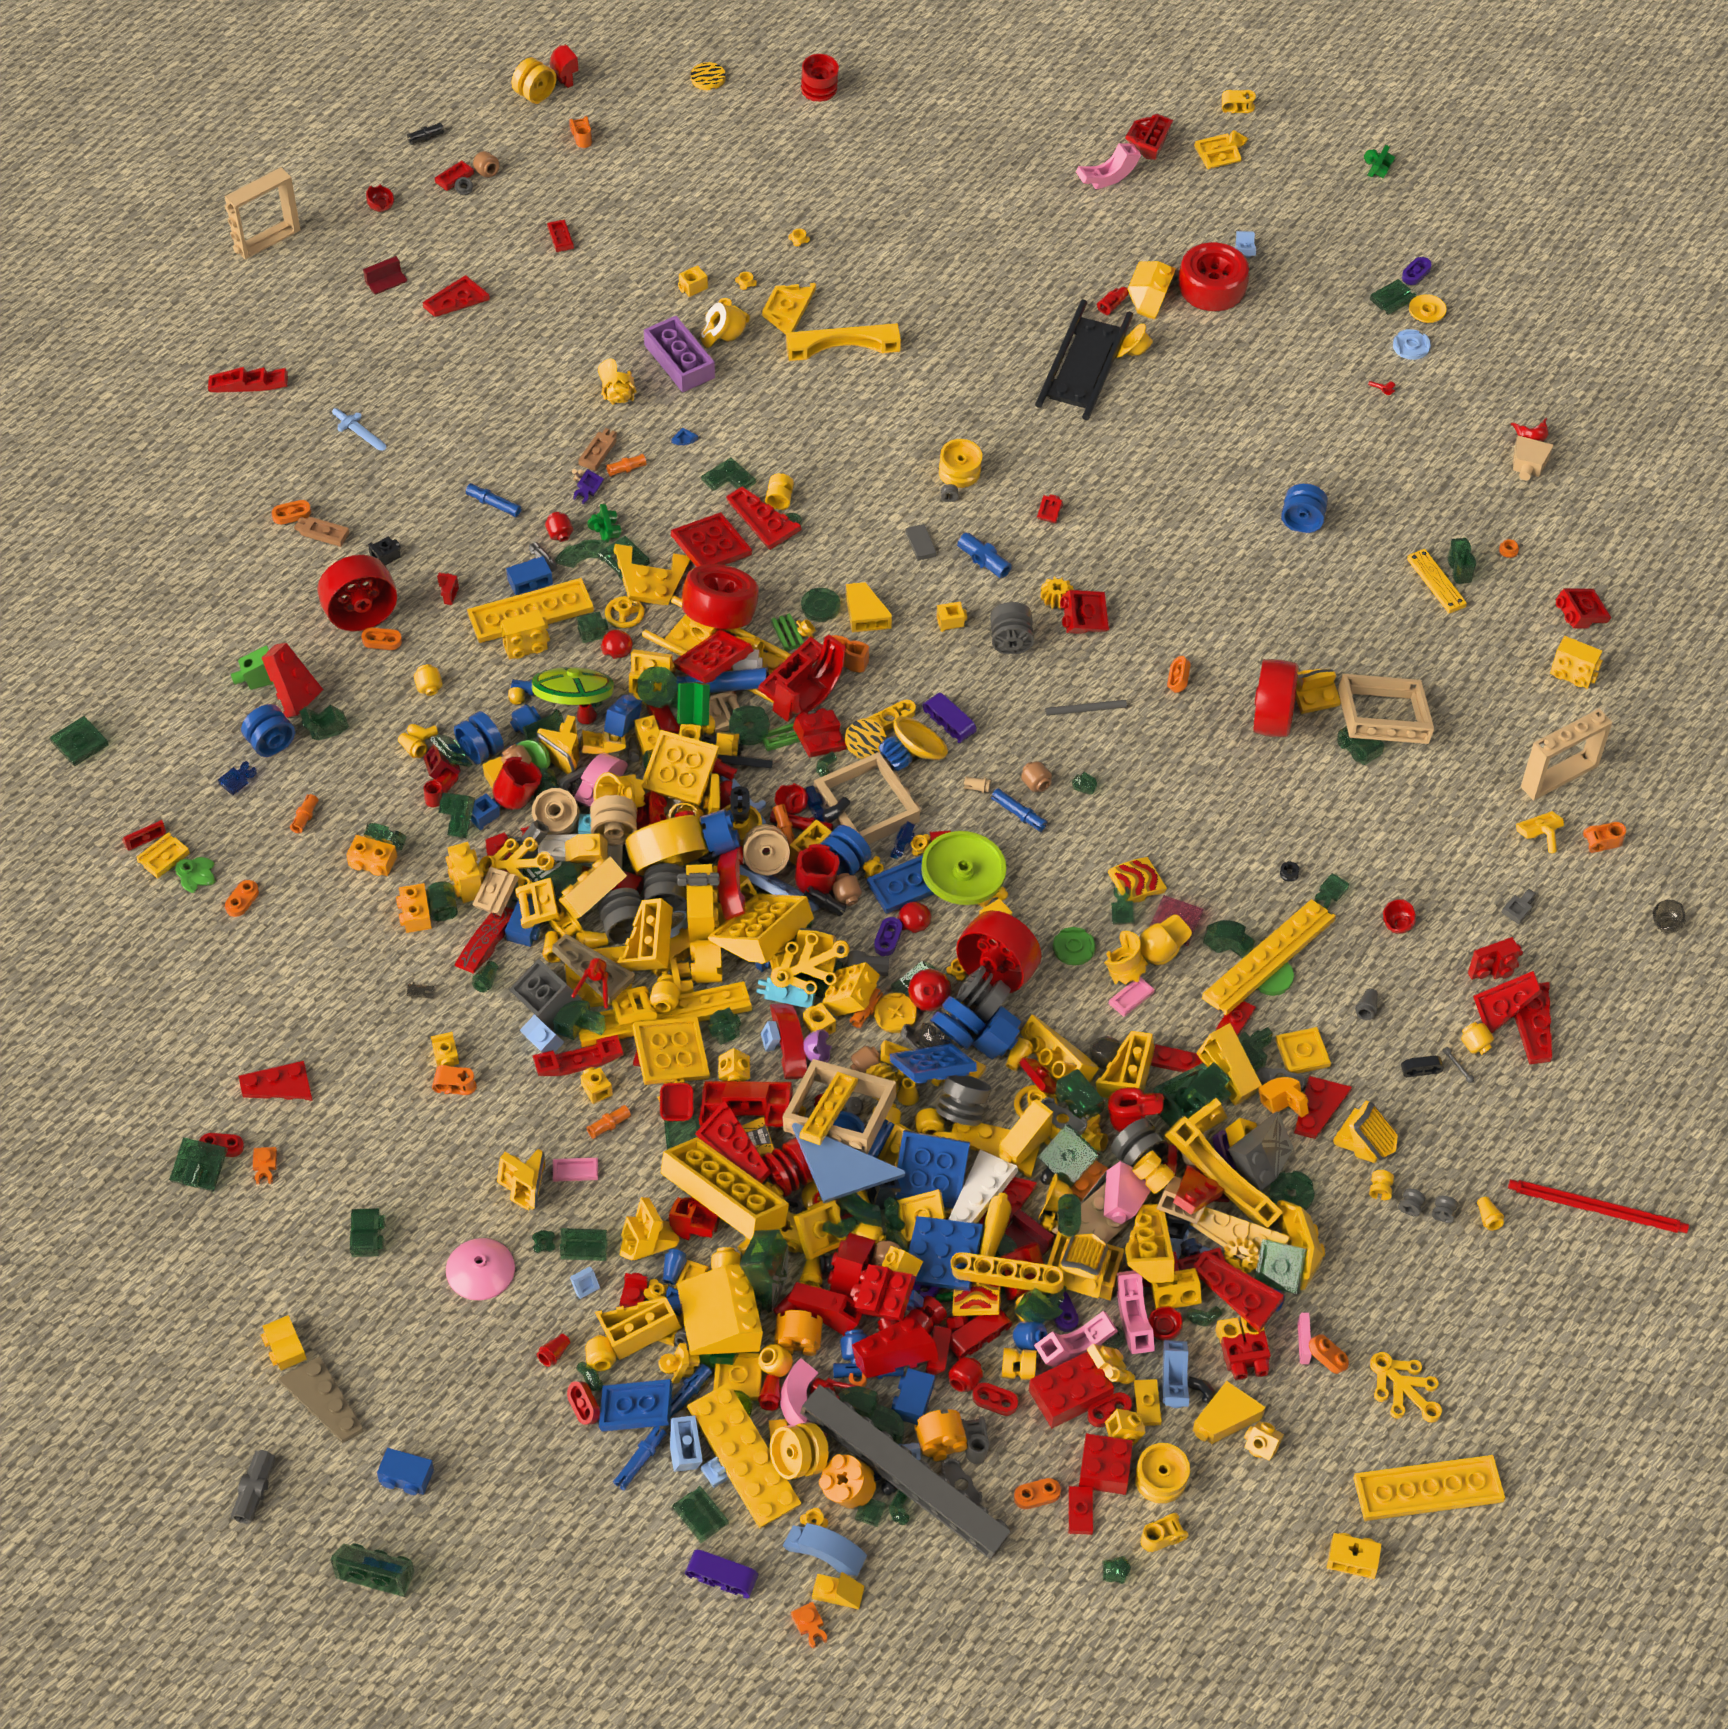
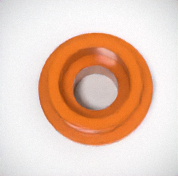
M1507 539L1500 544L1499 552L1504 557L1512 558L1517 556L1519 547L1516 541Z

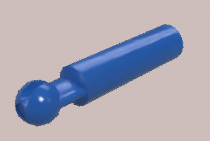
M767 667L725 671L718 675L714 681L707 684H710V693L758 689V686L770 674ZM676 676L672 678L670 691L678 696L679 683L701 681L691 676Z

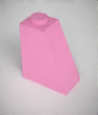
M1120 1161L1107 1170L1103 1216L1122 1225L1137 1214L1151 1190L1145 1185V1179L1140 1180L1132 1171V1166Z

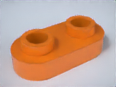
M305 500L277 505L272 509V518L275 523L281 525L298 521L300 517L306 519L311 515V507Z
M367 628L361 634L362 643L367 648L395 650L402 644L400 632L394 629Z
M1184 656L1177 657L1170 666L1167 686L1174 693L1185 690L1188 684L1191 663Z
M245 880L239 883L225 902L226 912L230 916L238 917L247 911L259 894L257 883L252 880Z
M1322 1334L1310 1339V1352L1325 1367L1335 1374L1347 1370L1349 1366L1348 1356L1330 1339Z
M1045 1478L1020 1485L1015 1490L1014 1502L1021 1509H1031L1053 1503L1060 1497V1484L1052 1478ZM1051 1487L1053 1490L1049 1492L1045 1488ZM1029 1493L1030 1497H1023L1022 1494Z

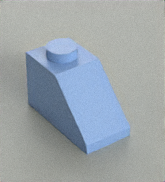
M535 1014L520 1029L525 1037L543 1053L552 1050L556 1052L564 1043Z
M695 1415L671 1419L670 1452L674 1472L697 1469L703 1462Z

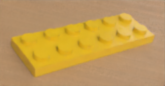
M582 578L469 608L467 613L478 642L483 643L502 637L500 620L540 610L542 618L546 617L548 624L594 612V606Z
M729 1382L688 1404V1410L692 1416L695 1415L698 1427L715 1455L719 1458L720 1464L725 1467L726 1474L760 1529L801 1505L788 1480L781 1477L774 1468L769 1448Z
M1493 1455L1354 1473L1353 1477L1364 1521L1503 1503L1505 1501V1495Z

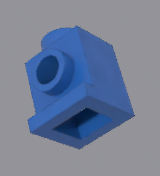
M487 794L466 806L468 818L479 830H482L485 825L500 816L499 803L494 798L491 799Z

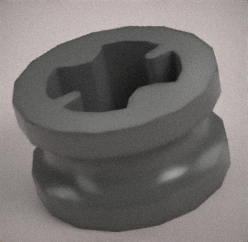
M953 484L944 485L941 488L942 501L955 502L958 499L957 486Z

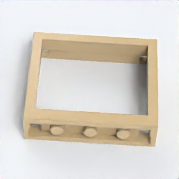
M282 167L225 196V209L228 212V223L232 231L230 235L234 241L233 249L236 254H240L244 259L301 231L292 178ZM278 187L284 221L245 241L239 207Z
M1342 674L1338 692L1350 738L1429 744L1434 731V725L1421 680ZM1352 694L1411 699L1417 722L1357 717Z
M1597 709L1534 742L1522 780V789L1534 801L1598 767L1612 721L1600 709ZM1586 740L1583 751L1547 769L1550 758Z
M880 752L814 780V793L824 808L827 809L838 803L829 790L830 788L875 768L879 769L907 811L858 832L868 845L920 822L921 808L919 804L912 800L908 788L903 787L899 775L891 770L889 761L883 758ZM845 812L834 820L837 826L846 825L857 831Z
M813 1059L783 1115L784 1131L795 1135L792 1124L805 1125L809 1118L797 1114L814 1081L829 1085L838 1071L858 1078V1084L853 1092L880 1100L863 1133L832 1125L826 1136L868 1154L896 1098V1082Z

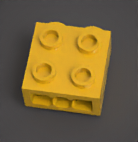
M540 610L500 620L503 645L509 660L514 658L520 659L532 653L538 654L548 649L547 642L550 641V637L546 629H549L546 617L542 618Z
M1564 636L1557 649L1550 674L1558 679L1572 682L1577 687L1588 689L1591 683L1595 684L1599 676V672L1596 671L1600 670L1603 660L1600 659L1602 650Z
M468 842L447 847L449 855L445 857L449 868L447 871L450 880L454 882L453 887L456 897H461L463 903L474 901L484 881L482 878L484 877L482 867L476 862L478 861L475 849H470Z
M866 962L838 969L835 972L837 980L826 990L822 1004L835 1016L865 1010L869 1005V999L873 991L877 987L880 974Z

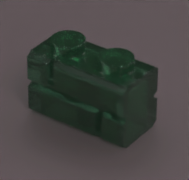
M1079 1069L1072 1071L1057 1081L1055 1094L1058 1100L1065 1102L1068 1105V1110L1077 1118L1081 1119L1084 1117L1088 1121L1104 1110L1105 1101Z

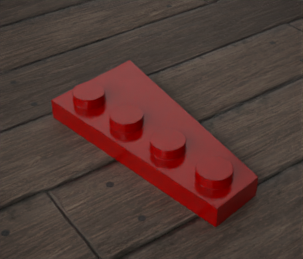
M743 487L726 496L727 502L769 550L802 530L801 525L796 522L793 523L786 515L778 513L774 510V507L769 504L766 505L759 497Z

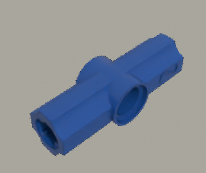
M967 532L961 535L957 546L969 554L975 564L978 563L980 568L986 567L999 578H1004L1008 575L1012 565L998 555L997 550L992 544H984Z

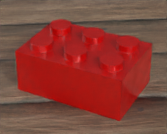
M1087 1351L1031 1378L1028 1391L1052 1429L1087 1412L1093 1403L1114 1393V1386L1105 1376L1103 1369H1099Z

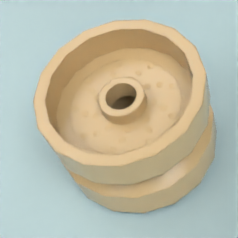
M550 788L536 797L532 805V816L534 821L540 820L548 826L550 832L547 835H567L577 832L581 811L575 798L568 791L561 788Z
M608 795L598 798L592 803L590 807L591 834H601L608 841V845H623L627 837L637 831L636 804L631 799L625 796Z
M762 824L748 831L743 840V856L745 863L752 871L760 875L769 876L778 873L786 866L789 860L790 849L787 837L781 829L774 825ZM764 848L770 849L767 853L762 852Z

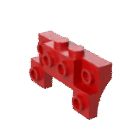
M705 1081L702 1090L699 1125L702 1126L725 1100L735 1115L765 1116V1126L783 1127V1115L793 1096L792 1082Z

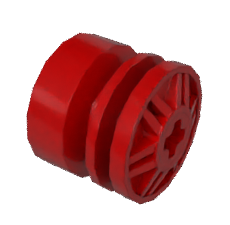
M813 54L803 61L801 91L807 99L822 102L833 98L837 93L839 65L833 57L826 54Z
M796 1137L784 1143L782 1151L775 1148L772 1150V1153L768 1152L762 1156L772 1172L768 1176L769 1180L773 1185L777 1184L784 1193L782 1196L784 1197L790 1195L792 1191H797L800 1188L799 1182L806 1186L814 1181Z

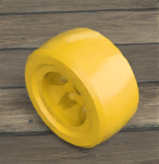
M694 815L674 817L643 827L630 834L625 840L628 858L637 875H644L648 868L661 863L682 866L706 855L709 849L700 819Z

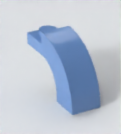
M1164 1340L1163 1403H1165V1406L1172 1408L1189 1407L1187 1381L1189 1351L1187 1341Z
M807 1523L805 1527L793 1525L783 1544V1547L790 1552L817 1557L830 1564L837 1572H843L847 1575L858 1576L867 1557V1554L847 1538L827 1528Z

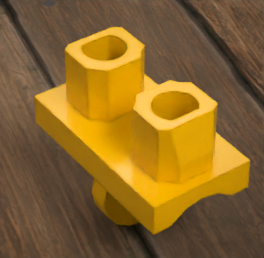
M671 958V975H668V971H663L662 976L657 979V982L663 980L673 982L680 989V995L694 992L692 979L680 981V978L690 976L689 962L677 963L676 958Z
M679 1343L674 1355L664 1354L661 1356L658 1365L664 1373H674L671 1381L673 1384L680 1382L682 1377H691L694 1374V1366L699 1365L700 1358L699 1355H690L686 1343Z

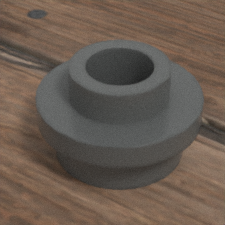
M461 177L455 182V190L461 195H468L473 190V183L470 179ZM465 185L467 188L462 189L460 186Z

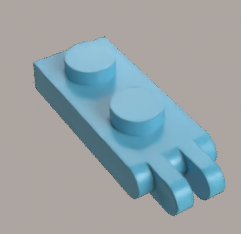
M767 977V980L758 979V984L766 986V989L757 988L756 993L764 994V999L805 1008L813 1006L815 993L807 994L804 989L791 984L786 987H777L772 983L771 977ZM807 985L806 988L808 991H813L815 986Z

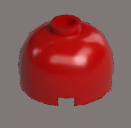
M931 968L916 973L910 980L908 987L909 998L912 1003L920 1010L927 1012L941 1009L943 1007L942 1004L952 992L951 983L947 976L939 970Z

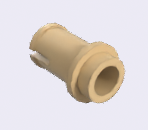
M966 776L964 789L982 791L984 794L989 792L991 780H987V777L980 779Z

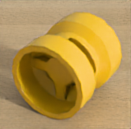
M1386 1170L1374 1171L1371 1177L1373 1185L1370 1186V1197L1377 1199L1379 1193L1382 1194L1381 1200L1391 1199V1186L1394 1183V1175Z

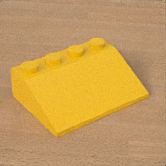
M756 894L745 904V914L726 920L708 936L710 942L749 962L763 964L769 962L772 956L781 951L783 946L789 941L793 940L798 930L806 928L814 917L807 896Z
M748 1264L724 1265L677 1283L690 1355L760 1352L763 1331Z

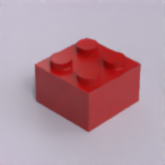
M1086 1433L1079 1487H1093L1095 1491L1126 1495L1133 1440Z

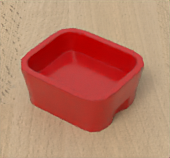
M686 1082L664 1083L660 1089L661 1118L666 1121L689 1120L693 1115L692 1086Z

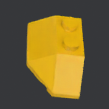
M1160 261L1138 263L1128 286V292L1138 314L1151 319L1156 318L1176 268Z
M1279 1200L1277 1207L1283 1213L1277 1220L1282 1234L1291 1236L1286 1247L1300 1290H1305L1320 1267L1323 1257H1325V1248L1318 1240V1227L1316 1224H1313L1311 1216L1301 1206Z

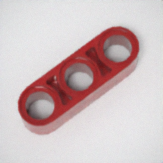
M1001 1308L999 1315H979L951 1334L949 1348L958 1359L968 1354L971 1356L981 1349L984 1343H990L999 1337L1000 1333L1005 1329L1008 1331L1013 1323Z

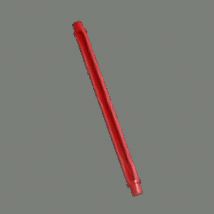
M1510 1179L1507 1189L1515 1190L1516 1193L1598 1212L1647 1226H1654L1655 1228L1675 1233L1682 1232L1687 1234L1689 1224L1680 1222L1681 1220L1522 1180Z

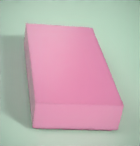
M1140 977L1139 982H1131L1111 998L1109 1004L1125 1017L1155 992V989Z
M598 1158L553 1159V1182L598 1180Z
M1301 1313L1297 1323L1299 1359L1301 1364H1309L1312 1356L1309 1349V1341L1311 1339L1309 1313Z

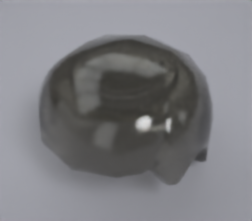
M1663 900L1657 903L1653 909L1655 926L1661 932L1675 933L1681 930L1686 923L1684 907L1678 901Z
M925 1022L922 1023L918 1038L923 1047L927 1048L951 1043V1039L946 1038L945 1033L942 1036L940 1033L936 1034V1027Z
M1103 1036L1097 1038L1090 1045V1058L1096 1062L1100 1069L1106 1070V1066L1117 1055L1121 1044L1113 1037Z

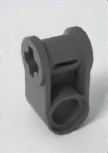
M979 1416V1419L965 1421L962 1419L968 1446L965 1450L966 1457L971 1463H983L987 1458L989 1449L984 1416ZM978 1447V1448H981L982 1450H981V1451H977V1450H974L973 1448Z

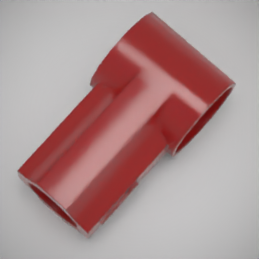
M445 768L436 780L433 779L425 783L424 798L426 805L432 808L440 806L443 803V797L458 781V774Z

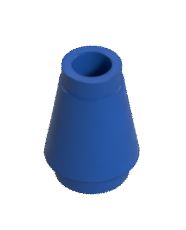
M669 1249L668 1253L665 1254L662 1279L664 1283L676 1284L687 1262V1259H685L686 1253L683 1251Z

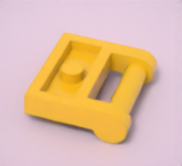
M551 878L526 884L515 889L516 897L519 898L522 928H532L535 924L559 918ZM529 894H532L535 914L530 915L527 896Z
M641 986L624 990L611 1002L618 1025L631 1024L642 1020H656L657 1014L650 1004V993L647 987ZM638 998L641 1000L643 1009H637L634 999Z

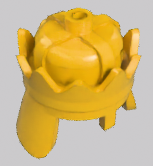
M614 359L603 361L598 367V374L603 383L601 395H603L604 400L608 399L611 404L626 403L629 399L634 401V393H637L632 372H617V365Z
M609 772L603 773L598 777L594 786V801L608 795L625 796L636 804L637 809L645 805V802H643L645 791L642 787L644 780L637 779L635 774L618 776Z
M1122 931L1119 936L1122 947L1114 950L1112 953L1107 951L1108 960L1104 964L1108 967L1109 975L1115 984L1118 981H1121L1123 984H1127L1130 981L1139 982L1142 973H1146L1145 966L1148 963L1141 954L1139 937L1131 931Z

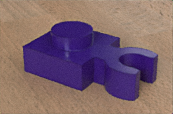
M587 469L577 484V487L580 489L574 492L573 499L575 500L577 496H583L582 504L587 503L588 494L594 497L604 478Z

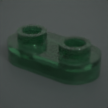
M1064 1194L1058 1200L1057 1223L1059 1232L1069 1237L1077 1235L1080 1231L1081 1201L1073 1194Z

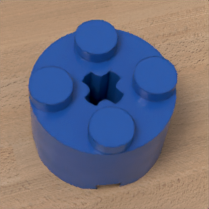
M726 809L700 817L701 824L704 823L706 827L703 829V834L708 849L712 852V857L740 847L739 842L741 839L738 830H733L734 818L731 810L726 811Z

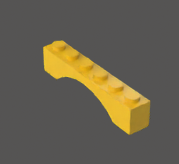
M898 323L786 333L789 361L807 360L822 350L844 345L862 346L880 353L900 352L901 339Z
M1185 1116L1179 1119L1165 1134L1205 1176L1217 1181L1219 1186L1225 1189L1223 1193L1255 1224L1269 1228L1283 1213L1265 1194L1240 1176L1216 1152L1202 1132Z

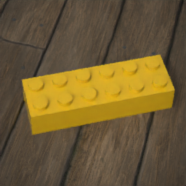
M698 1137L663 1152L661 1174L751 1241L786 1225L789 1203Z

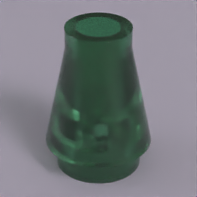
M488 961L473 976L472 986L474 989L484 993L492 988L498 970V965L495 962Z

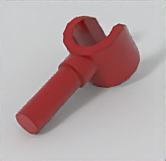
M1373 381L1368 383L1370 386L1381 389L1386 395H1391L1395 392L1392 388L1396 385L1392 381L1385 385Z

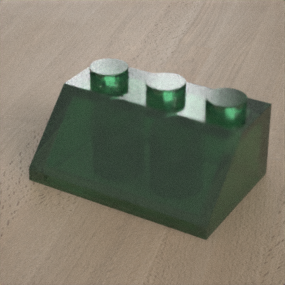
M343 1543L330 1559L336 1579L405 1597L415 1571L413 1562L404 1556H397L396 1558L389 1556L382 1550H367L362 1545L356 1543L351 1545Z

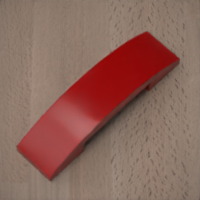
M741 845L732 851L721 854L718 861L717 873H719L720 877L718 893L726 920L745 914V896L740 892L739 865L744 864L743 847Z
M770 1004L772 1020L776 1021L781 1038L780 1045L783 1054L781 1063L785 1079H801L807 1071L803 1045L804 1040L796 1010L791 1004Z
M618 1035L597 1039L596 1045L555 1054L554 1050L532 1055L538 1076H563L584 1071L590 1067L595 1068L605 1065L621 1057L623 1050Z

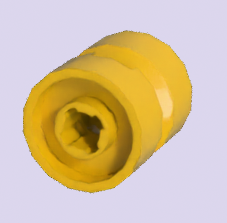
M778 473L770 477L765 497L766 505L769 504L778 510H785L790 506L794 481L790 476Z
M1152 1150L1134 1165L1132 1171L1140 1180L1145 1179V1185L1155 1194L1171 1181L1175 1173L1166 1164L1161 1165L1162 1160Z
M1004 1348L1002 1378L1015 1379L1016 1376H1020L1021 1380H1030L1035 1377L1037 1350L1023 1349L1022 1352H1018L1015 1348ZM1020 1362V1367L1013 1365V1363Z

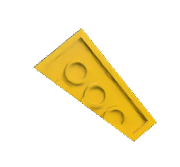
M954 1122L951 1132L962 1135L965 1141L970 1142V1149L974 1151L982 1150L1000 1158V1143L1010 1130L981 1123L978 1126H969ZM1040 1146L1017 1167L1018 1171L1024 1173L1029 1178L1032 1177Z
M1206 1206L1198 1223H1190L1192 1227L1224 1248L1229 1241L1235 1238L1242 1237L1252 1241L1259 1251V1262L1255 1269L1264 1275L1269 1273L1291 1236ZM1240 1250L1239 1253L1236 1254V1256L1242 1260L1249 1256L1241 1254Z

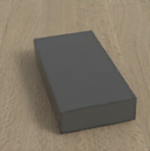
M924 524L906 528V535L917 561L936 557L935 548Z

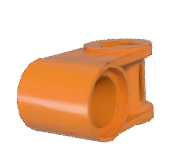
M584 116V118L576 120L569 119L570 129L577 146L580 148L591 146L592 136L588 117Z
M1612 822L1586 828L1583 831V836L1588 840L1589 851L1595 853L1622 846L1626 827L1620 822Z
M440 1065L436 1068L432 1089L435 1092L441 1093L442 1091L445 1092L444 1094L470 1095L475 1092L477 1084L474 1080V1073L470 1068L450 1067L447 1065Z

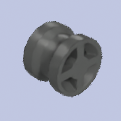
M1406 1189L1403 1193L1404 1199L1400 1201L1398 1208L1403 1213L1413 1217L1418 1216L1421 1211L1420 1206L1424 1204L1426 1198L1423 1193L1416 1189Z
M1438 1196L1435 1201L1436 1207L1433 1209L1432 1217L1445 1223L1453 1222L1455 1217L1454 1211L1457 1209L1458 1202L1449 1196Z

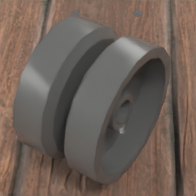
M1142 1118L1122 1130L1114 1139L1110 1150L1119 1161L1134 1167L1144 1155L1152 1150L1161 1159L1167 1151L1169 1143L1160 1133H1155L1156 1129L1148 1119Z

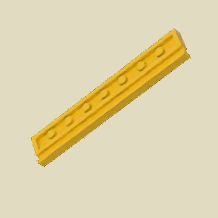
M1311 899L1203 992L1202 999L1217 1010L1221 1009L1227 1016L1335 921L1336 915L1329 914L1326 908Z
M742 981L682 994L679 996L678 1005L673 1011L667 1013L656 1011V1020L698 1017V1022L752 1011V1005L745 982ZM642 1003L636 1004L638 1010L643 1009ZM614 1009L575 1017L582 1047L595 1045L597 1039L618 1035L619 1039L634 1036L633 1023L618 1025Z

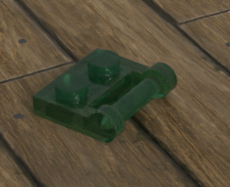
M626 536L598 553V558L602 562L605 561L622 581L621 569H619L618 563L611 557L614 554L615 544L633 547L632 564L644 566L650 564V559Z

